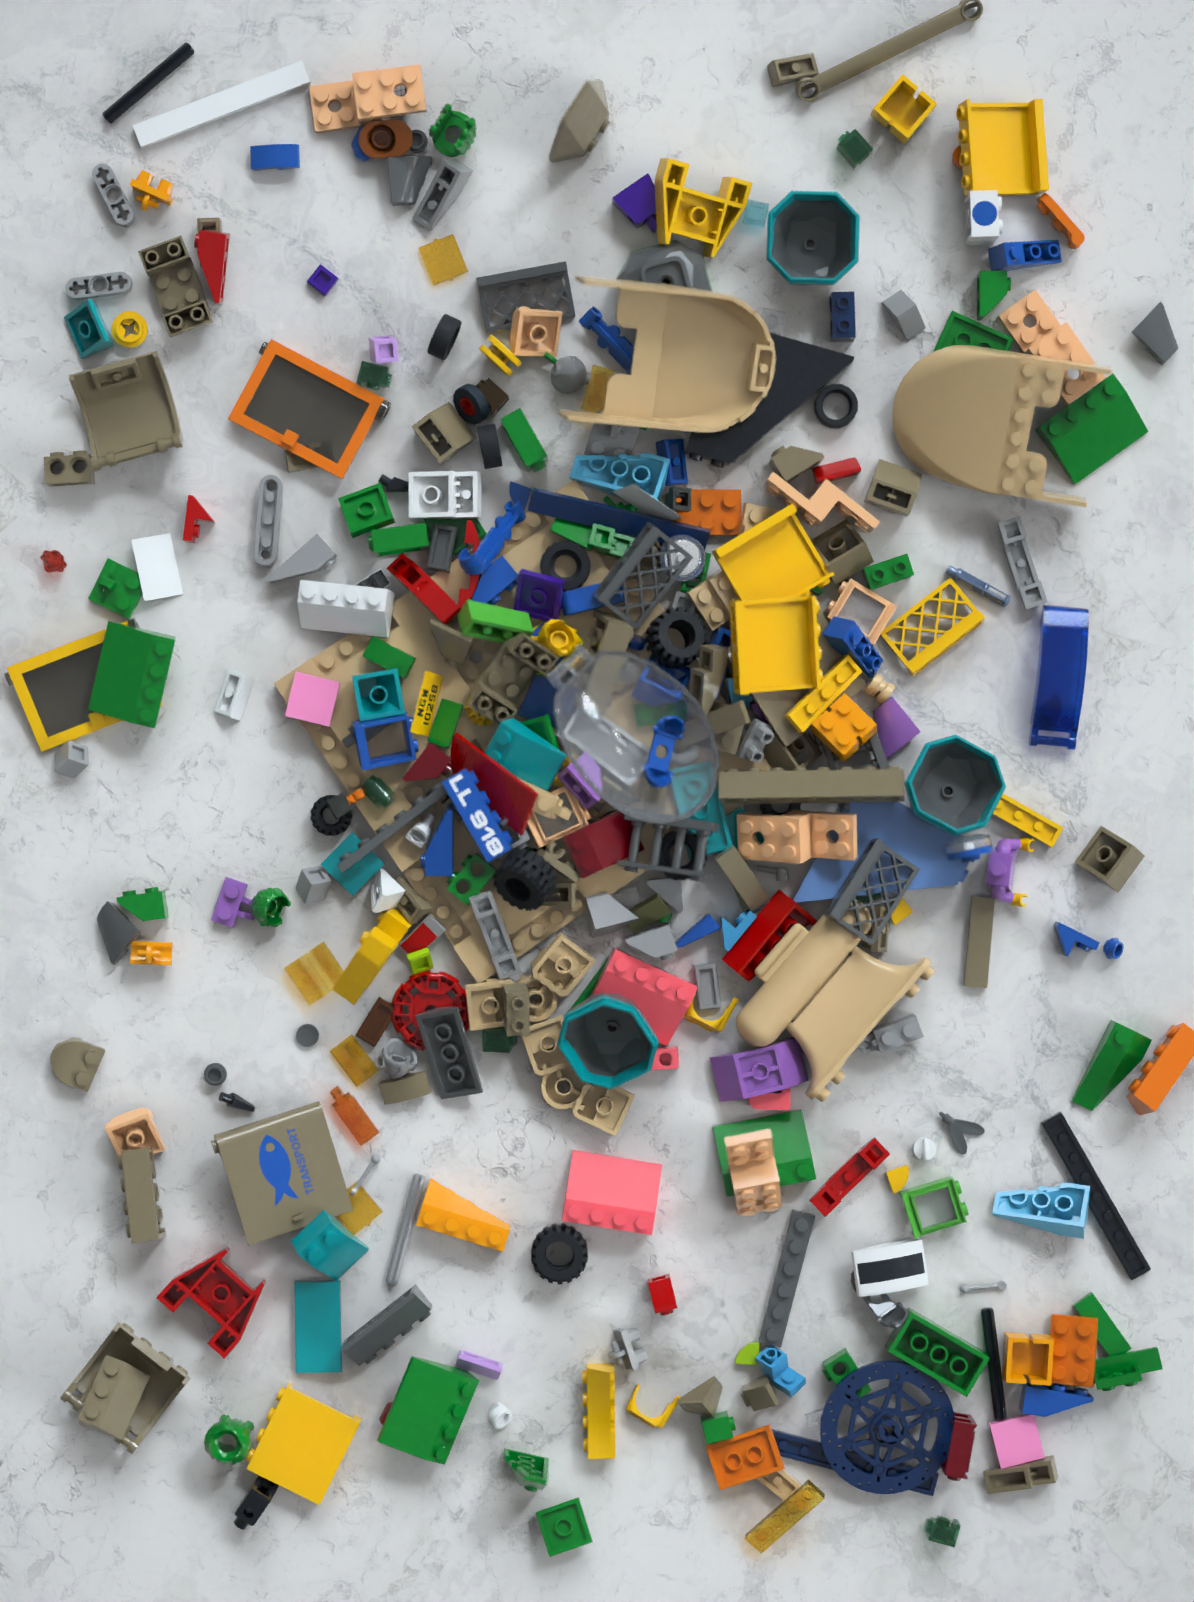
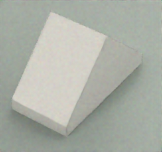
M383 869L379 870L370 885L372 912L378 913L396 908L405 893V890Z

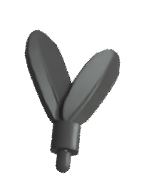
M939 1112L942 1121L949 1126L955 1148L962 1155L967 1152V1143L963 1133L981 1135L985 1132L984 1128L975 1122L954 1119L948 1113Z

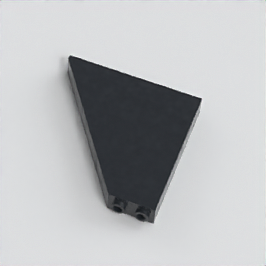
M770 333L771 339L774 342L776 363L773 381L766 397L761 400L755 408L756 410L748 418L728 427V429L709 433L691 432L685 454H688L689 459L702 462V459L709 460L711 465L723 468L724 465L729 466L852 364L854 356Z

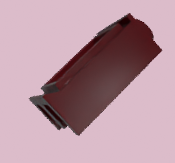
M954 1412L949 1452L945 1462L941 1464L944 1475L950 1480L961 1481V1478L968 1479L966 1473L969 1470L975 1437L974 1429L977 1427L973 1417L969 1414Z

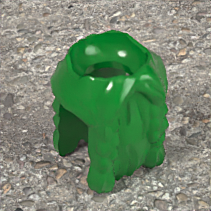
M448 103L440 111V116H438L435 124L430 126L429 135L432 137L435 148L441 154L457 157L465 155L466 150L470 149L471 144L474 143L476 121L464 113L452 111V105ZM451 126H457L462 130L460 138L455 144L449 143L445 139V131Z
M221 1415L219 1422L213 1424L205 1435V1451L210 1454L212 1459H216L217 1462H222L223 1464L235 1465L237 1462H241L250 1449L249 1434L254 1430L253 1422L249 1420L243 1422L238 1419H230L229 1415ZM225 1434L233 1436L236 1440V1448L219 1442L220 1437Z

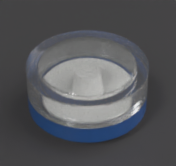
M678 534L671 536V540L693 556L676 581L694 579L701 573L705 565L706 556L702 545L689 535ZM665 542L662 544L659 551L666 550ZM680 552L671 553L672 566L679 565L685 556ZM667 554L659 555L660 567L668 566ZM665 570L664 573L669 576L668 570Z
M973 834L944 843L948 861L962 858V862L981 859L980 854L993 852L990 834Z

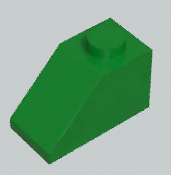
M979 271L977 274V320H982L1007 295V291L1011 290V278L1007 277V271Z

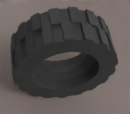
M562 540L561 542L553 543L543 553L540 561L541 574L565 580L563 592L580 588L586 582L590 573L591 565L587 552L581 545L573 541ZM562 555H569L576 561L577 569L570 577H561L554 570L556 559Z
M674 830L666 833L662 839L658 866L671 868L670 851L675 845L677 833ZM688 830V833H686L684 844L691 850V860L688 864L681 866L680 869L693 871L698 835L691 830ZM706 848V851H705L704 863H705V861L707 860V856H706L707 848ZM661 872L666 877L673 878V880H686L690 878L688 875Z

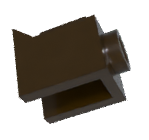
M490 378L486 381L481 380L476 385L487 399L493 418L507 403L509 396Z

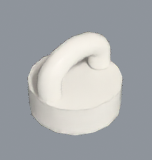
M921 1137L914 1142L913 1152L918 1159L923 1161L929 1160L935 1155L936 1146L931 1139Z
M500 1402L495 1403L488 1414L489 1422L497 1429L505 1427L512 1417V1412Z

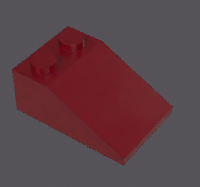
M626 808L564 836V840L582 879L617 863L618 860L628 858L633 826L631 821L624 819ZM641 840L638 852L644 850Z

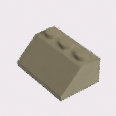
M106 1355L78 1416L79 1424L122 1441L150 1376L126 1362Z

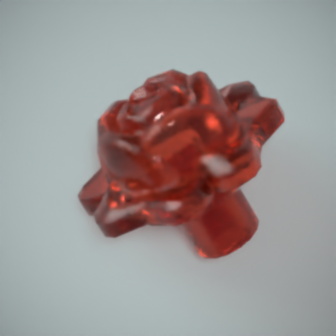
M44 550L43 555L40 557L43 561L44 569L48 573L63 572L67 566L64 556L59 551Z

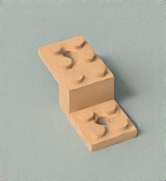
M420 64L352 73V81L309 86L316 133L359 128L360 126L364 127L367 123L383 120L382 118L427 112ZM401 85L407 88V93L403 97H398L394 94L397 86ZM337 101L341 104V109L335 113L329 110L330 103Z
M1036 289L997 316L1024 354L1096 364L1067 322L1060 325ZM1025 316H1032L1035 319L1034 327L1028 328L1024 325L1023 319ZM1065 370L1060 397L1068 405L1104 380L1105 376L1101 373L1078 370L1079 377L1071 379L1067 375V370Z
M774 472L765 482V485H767L766 490L774 497L778 495L785 500L784 504L786 506L793 503L795 508L803 514L801 518L811 526L813 524L818 526L834 505L838 507L836 511L846 519L848 516L855 521L854 525L864 533L865 531L869 533L873 531L880 522L827 479L810 500Z
M792 810L784 815L737 814L738 852L743 859L801 864L812 857L851 861L858 859L856 814ZM831 830L837 832L839 836L838 841L831 839ZM757 832H761L763 834V843L759 842L756 839Z
M770 1129L724 1138L738 1216H752L760 1211L773 1212L782 1207L780 1181L774 1158Z

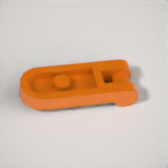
M1043 193L1037 199V209L1042 215H1047L1053 221L1051 224L1057 232H1062L1068 238L1067 244L1071 249L1079 248L1085 240L1084 234L1047 193Z

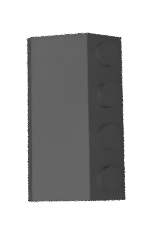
M415 1284L346 1338L341 1350L359 1366L364 1362L369 1364L377 1357L376 1353L380 1349L387 1350L395 1343L394 1338L399 1334L405 1336L413 1329L412 1324L417 1320L422 1322L431 1315L429 1311L432 1309V1304Z

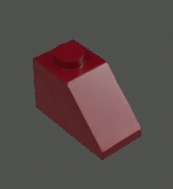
M429 743L402 779L408 782L439 778L441 774L446 776L453 767L450 764L452 759L434 744Z

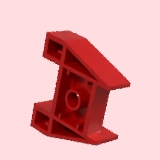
M229 1247L222 1249L174 1277L156 1297L171 1312H174L189 1296L222 1326L207 1344L223 1358L240 1342L266 1283V1280L263 1279L254 1289L221 1259L230 1250Z

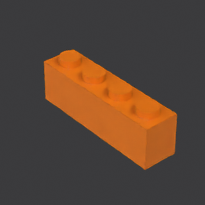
M1186 1024L1172 1025L1165 1034L1167 1038L1164 1043H1160L1154 1049L1153 1054L1155 1056L1151 1061H1147L1141 1068L1142 1074L1139 1079H1135L1128 1087L1130 1092L1126 1098L1137 1114L1144 1115L1156 1112L1193 1058L1194 1031Z

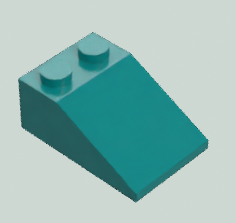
M510 718L499 724L485 751L486 755L514 776L546 791L549 790L567 757L566 754L515 718Z
M326 1210L317 1215L291 1240L297 1254L315 1269L336 1281L369 1250L362 1241Z

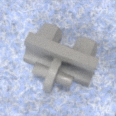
M753 719L749 729H743L741 735L744 739L736 755L746 760L761 763L764 758L763 749L765 745L771 743L774 738L773 729L770 724Z
M618 1328L613 1330L616 1341L611 1343L613 1351L607 1354L608 1358H616L617 1364L621 1365L624 1363L626 1369H632V1371L640 1369L639 1365L648 1358L643 1348L633 1350L631 1343L640 1340L638 1329Z

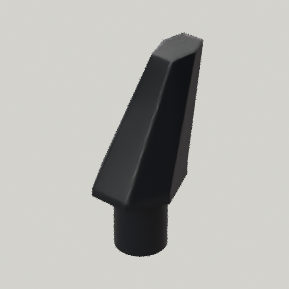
M384 474L381 475L378 481L387 487L386 492H409L408 481L396 477L390 479Z
M221 1092L219 1095V1101L227 1103L229 1107L250 1112L255 1110L254 1105L235 1093L227 1094Z

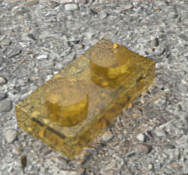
M597 365L592 366L591 379L586 388L581 410L597 413L598 410L603 411L607 381L614 375L615 370Z

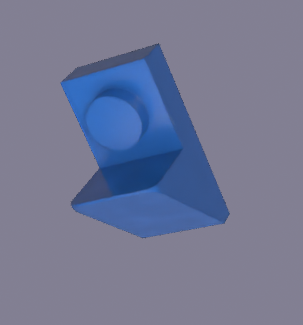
M1055 922L1054 924L1064 956L1068 957L1075 941L1078 942L1076 947L1087 952L1089 949L1097 950L1100 942L1060 922Z

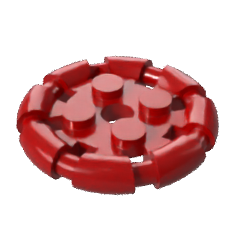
M430 970L411 975L405 984H400L392 999L393 1013H391V1019L397 1034L400 1033L403 1036L405 1043L417 1050L424 1051L425 1045L416 1015L425 1012V1008L428 1005H434L437 1008L458 1007L461 1009V1018L465 1032L468 1031L465 989L458 983V979L442 971L432 973ZM430 981L438 982V989L429 988ZM416 986L420 992L413 996L410 990ZM450 989L457 995L452 1000L446 994ZM402 1005H409V1014L402 1013ZM411 1022L417 1028L413 1033L407 1028Z

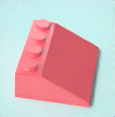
M613 947L591 996L601 993H616L631 1000L641 1010L656 1034L659 1043L667 1046L687 1012L698 986Z
M573 1150L562 1221L652 1235L662 1164Z

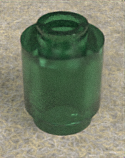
M372 775L361 786L365 796L378 809L382 806L386 809L395 800L392 797L395 792L380 777L376 778Z

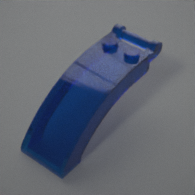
M1043 605L1038 669L1030 720L1029 746L1040 744L1067 747L1068 750H1075L1087 665L1088 609ZM1045 730L1069 734L1068 738L1038 735V731Z

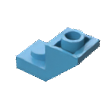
M768 1345L755 1357V1361L773 1386L789 1397L795 1395L806 1384L805 1377L788 1367L787 1354L776 1347Z

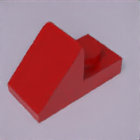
M188 495L183 541L195 543V539L200 536V525L197 522L215 523V521L196 497Z

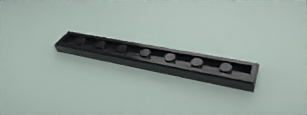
M1058 1112L1041 1122L1075 1184L1090 1186L1089 1208L1130 1280H1134L1151 1270L1062 1112Z

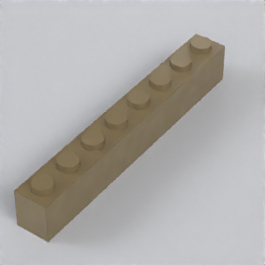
M865 766L862 770H853L852 767H840L839 770H830L828 767L807 770V768L797 767L793 771H784L783 768H771L770 771L750 768L747 771L738 772V769L729 768L725 769V772H719V801L721 804L904 802V769H899L898 766H887L885 769Z

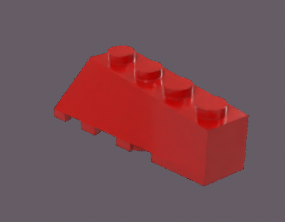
M778 890L721 960L750 982L756 976L755 969L794 924L799 923L805 928L808 925L813 926L817 920L785 893Z

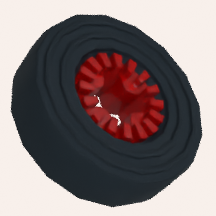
M465 384L455 390L453 402L458 414L464 421L476 425L488 417L489 405L479 388L473 384Z

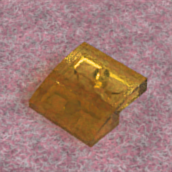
M324 941L284 968L309 1006L332 991V988L344 972Z

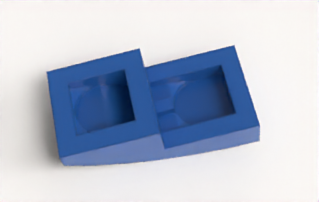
M298 144L250 146L252 170L300 168Z

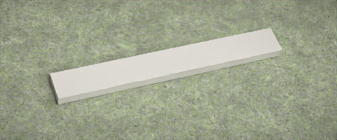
M301 60L135 124L133 128L141 148H145L311 84Z

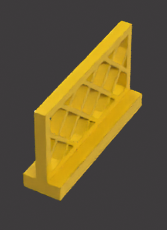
M950 577L887 626L880 636L906 666L912 677H914L985 621V616L980 610L976 609ZM949 585L956 592L955 600L941 599L942 591ZM958 595H959V597H960L963 601H958V600H957V599H958ZM928 601L938 602L937 614L924 613V605ZM941 603L954 604L953 616L940 614ZM957 604L967 605L972 612L966 617L956 616ZM910 615L921 616L919 628L906 627V620ZM923 616L937 618L935 630L922 628ZM939 618L952 619V628L948 631L938 630ZM955 620H961L955 625ZM893 629L903 630L901 642L891 641L886 634ZM905 630L919 632L917 644L904 642ZM921 632L935 633L934 642L930 645L920 644ZM937 634H943L937 639ZM895 645L901 646L900 651ZM903 646L917 647L916 656L908 661L902 654ZM919 648H925L919 653Z

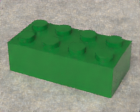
M908 1307L907 1318L901 1326L895 1328L886 1344L888 1352L967 1397L990 1357L983 1350Z

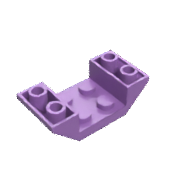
M792 1037L775 1041V1044L710 1057L720 1102L763 1095L808 1081L800 1044Z

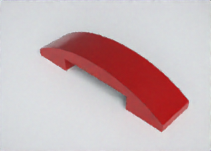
M467 520L465 544L466 546H473L474 553L480 545V539L473 522ZM481 573L470 575L469 589L459 590L458 606L461 609L466 600H472L480 581Z
M874 1137L850 1157L817 1190L809 1201L826 1217L842 1202L841 1199L872 1169L875 1170L890 1153Z

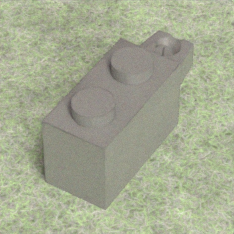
M910 1014L873 1028L871 1033L859 1044L862 1053L878 1050L882 1053L924 1036L916 1015Z

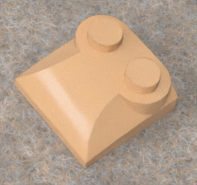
M526 306L517 308L512 317L510 333L511 352L518 356H544L547 352L551 356L557 357L563 313L561 311L530 309Z
M137 1108L116 1116L105 1125V1130L118 1156H121V1151L152 1147L153 1155L165 1150L164 1143L153 1121V1114L146 1108Z

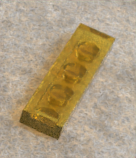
M808 1479L746 1533L745 1540L762 1554L825 1499V1494Z

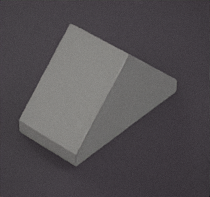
M902 290L882 302L906 341L926 328L917 305Z
M673 878L647 880L646 884L679 913L683 911L681 880H673Z

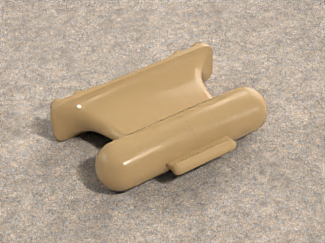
M856 899L857 906L863 905L862 902ZM867 907L858 908L861 921L872 919ZM854 909L846 911L842 920L848 924L857 923ZM824 914L810 931L799 923L794 924L755 969V975L764 984L742 1008L736 1018L738 1034L746 1043L755 1047L769 1046L786 1029L804 1050L811 1067V1081L805 1094L811 1100L816 1097L821 1102L831 1093L825 1086L830 1080L836 1085L842 1081L846 1074L840 1069L845 1064L846 1059L895 1002L901 999L904 994L912 998L920 989L914 982L919 977L927 981L935 972L929 966L931 961L927 957H921L909 965H893L872 957L857 946L862 939L834 920H829ZM871 922L861 924L864 935L868 933Z

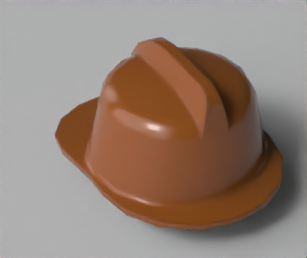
M401 120L373 121L367 123L359 134L360 148L371 158L404 155L410 150L413 143L411 129Z

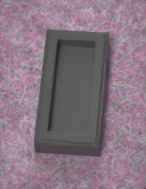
M435 524L426 565L427 569L450 572L458 534L457 527Z

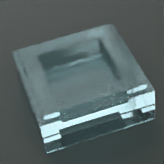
M748 199L742 223L765 227L769 204Z

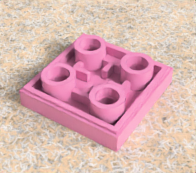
M295 672L285 716L330 727L341 682Z
M1023 1414L989 1423L1001 1469L1045 1458L1034 1415Z

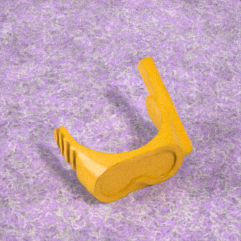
M733 997L729 1006L724 1010L723 1015L714 1021L700 1018L694 1011L692 1000L684 1018L707 1031L722 1032L739 999Z
M637 1384L630 1396L631 1399L627 1403L626 1412L653 1428H662L677 1406L676 1400L681 1397L676 1395L671 1404L668 1403L660 1416L656 1418L646 1417L636 1407L635 1397L640 1388V1385Z

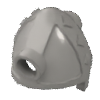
M565 356L555 362L551 369L550 378L553 387L557 391L570 394L578 391L584 384L588 385L591 373L587 372L585 365L578 357Z
M391 1038L386 1041L382 1055L378 1058V1067L383 1068L386 1074L393 1079H398L409 1071H414L417 1063V1055L414 1049L399 1038Z

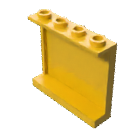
M966 99L958 105L956 117L960 128L958 132V141L961 143L959 161L963 170L961 186L964 189V196H967L970 191L998 190V196L1041 195L1049 190L1043 99H1033L1028 103H970V99Z
M793 503L711 552L739 600L809 596L812 594L810 589L818 586L819 589L830 583L829 578L835 575L834 572L830 573L802 527L795 515L797 510Z
M816 596L729 601L735 694L743 695L754 692L820 688V683L823 681V673L819 669L822 651L820 646H818L820 625L817 623L819 603L816 600Z
M288 1383L286 1389L281 1387L276 1397V1400L279 1401L277 1408L271 1407L266 1417L269 1424L266 1429L261 1428L256 1438L259 1444L256 1450L251 1448L246 1458V1461L249 1462L246 1469L320 1505L362 1418L356 1415L350 1417L291 1388L292 1384Z

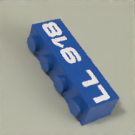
M466 768L446 779L442 784L488 863L512 849L510 844L513 843V840L507 830L502 832L499 826L502 822L496 810L491 812L487 805L490 803L484 790L479 791L476 786L479 781L473 770L468 772Z

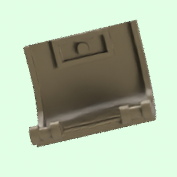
M157 351L69 375V381L78 400L87 428L92 453L90 461L94 472L101 470V467L109 465V467H113L118 463L157 452H167V449L172 447L176 449L183 447L182 432L175 402Z
M118 1322L60 1399L64 1402H69L73 1405V1409L78 1412L86 1401L106 1355L126 1362L149 1375L150 1379L123 1440L114 1439L118 1444L122 1443L128 1448L127 1451L132 1454L191 1378L183 1367L173 1365L165 1353L157 1352L151 1348L152 1344L143 1337L138 1338L133 1334L134 1330L129 1325ZM75 1390L82 1395L80 1399L73 1394ZM128 1432L136 1437L134 1441L127 1436Z

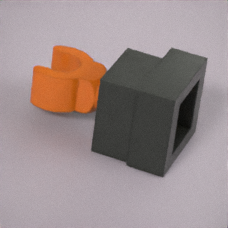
M670 487L669 493L662 495L661 499H665L664 505L674 512L691 511V488Z
M361 788L347 797L342 792L327 800L326 804L337 820L352 810L351 804L364 798L365 794Z

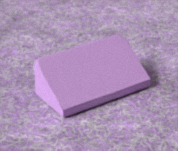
M460 1350L455 1366L497 1380L501 1374L503 1364Z

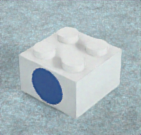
M998 190L970 191L964 200L965 246L993 245L996 239L999 238V234H1002L1003 223L998 217V211L1002 210V198L998 197Z

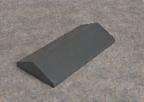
M438 1007L417 1014L416 1019L440 1098L448 1099L482 1093L483 1088L459 1008Z

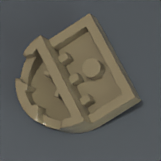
M72 1037L62 1043H58L54 1047L50 1056V1064L54 1074L61 1082L88 1092L106 1050L85 1042L81 1038Z

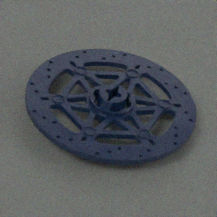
M900 1361L870 1363L845 1376L827 1398L820 1419L822 1448L831 1467L850 1485L875 1494L904 1492L927 1481L940 1469L941 1464L945 1462L953 1430L954 1411L950 1399L940 1383L911 1364ZM889 1379V1385L886 1388L863 1397L856 1394L859 1388L870 1382ZM909 1382L920 1388L930 1398L931 1403L922 1406L902 1390L903 1383ZM886 1394L881 1408L868 1403L869 1400ZM892 1394H895V1408H888ZM901 1397H904L916 1408L901 1411ZM847 1404L852 1408L847 1436L838 1438L837 1426L843 1406ZM861 1406L874 1411V1414L868 1418L861 1410ZM859 1414L867 1425L853 1432L856 1415ZM921 1414L920 1417L910 1423H907L905 1419L907 1416ZM894 1415L897 1416V1417H899L898 1419H899L900 1425L902 1426V1429H900V1426H899L897 1420L895 1419ZM937 1417L936 1439L931 1450L927 1451L923 1448L927 1423L929 1419ZM922 1423L919 1440L916 1441L908 1431ZM882 1424H883L884 1426L891 1427V1428L893 1429V1431H892L891 1429H888V1428H883ZM873 1426H875V1429H876V1431H877L879 1437L881 1438V1440L878 1439V1438H876L877 1436H876L875 1430L873 1429ZM866 1432L870 1436L869 1439L854 1441V1439ZM905 1437L914 1445V1449L901 1444ZM874 1444V1458H871L859 1447ZM880 1447L887 1448L883 1461H880ZM894 1447L907 1453L889 1461ZM853 1449L873 1465L872 1472L866 1473L858 1469L846 1458L844 1453ZM913 1458L919 1461V1464L909 1471L898 1475L886 1476V1471L889 1467Z

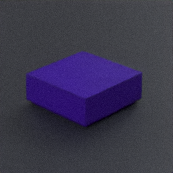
M320 264L307 280V283L325 297L339 278Z

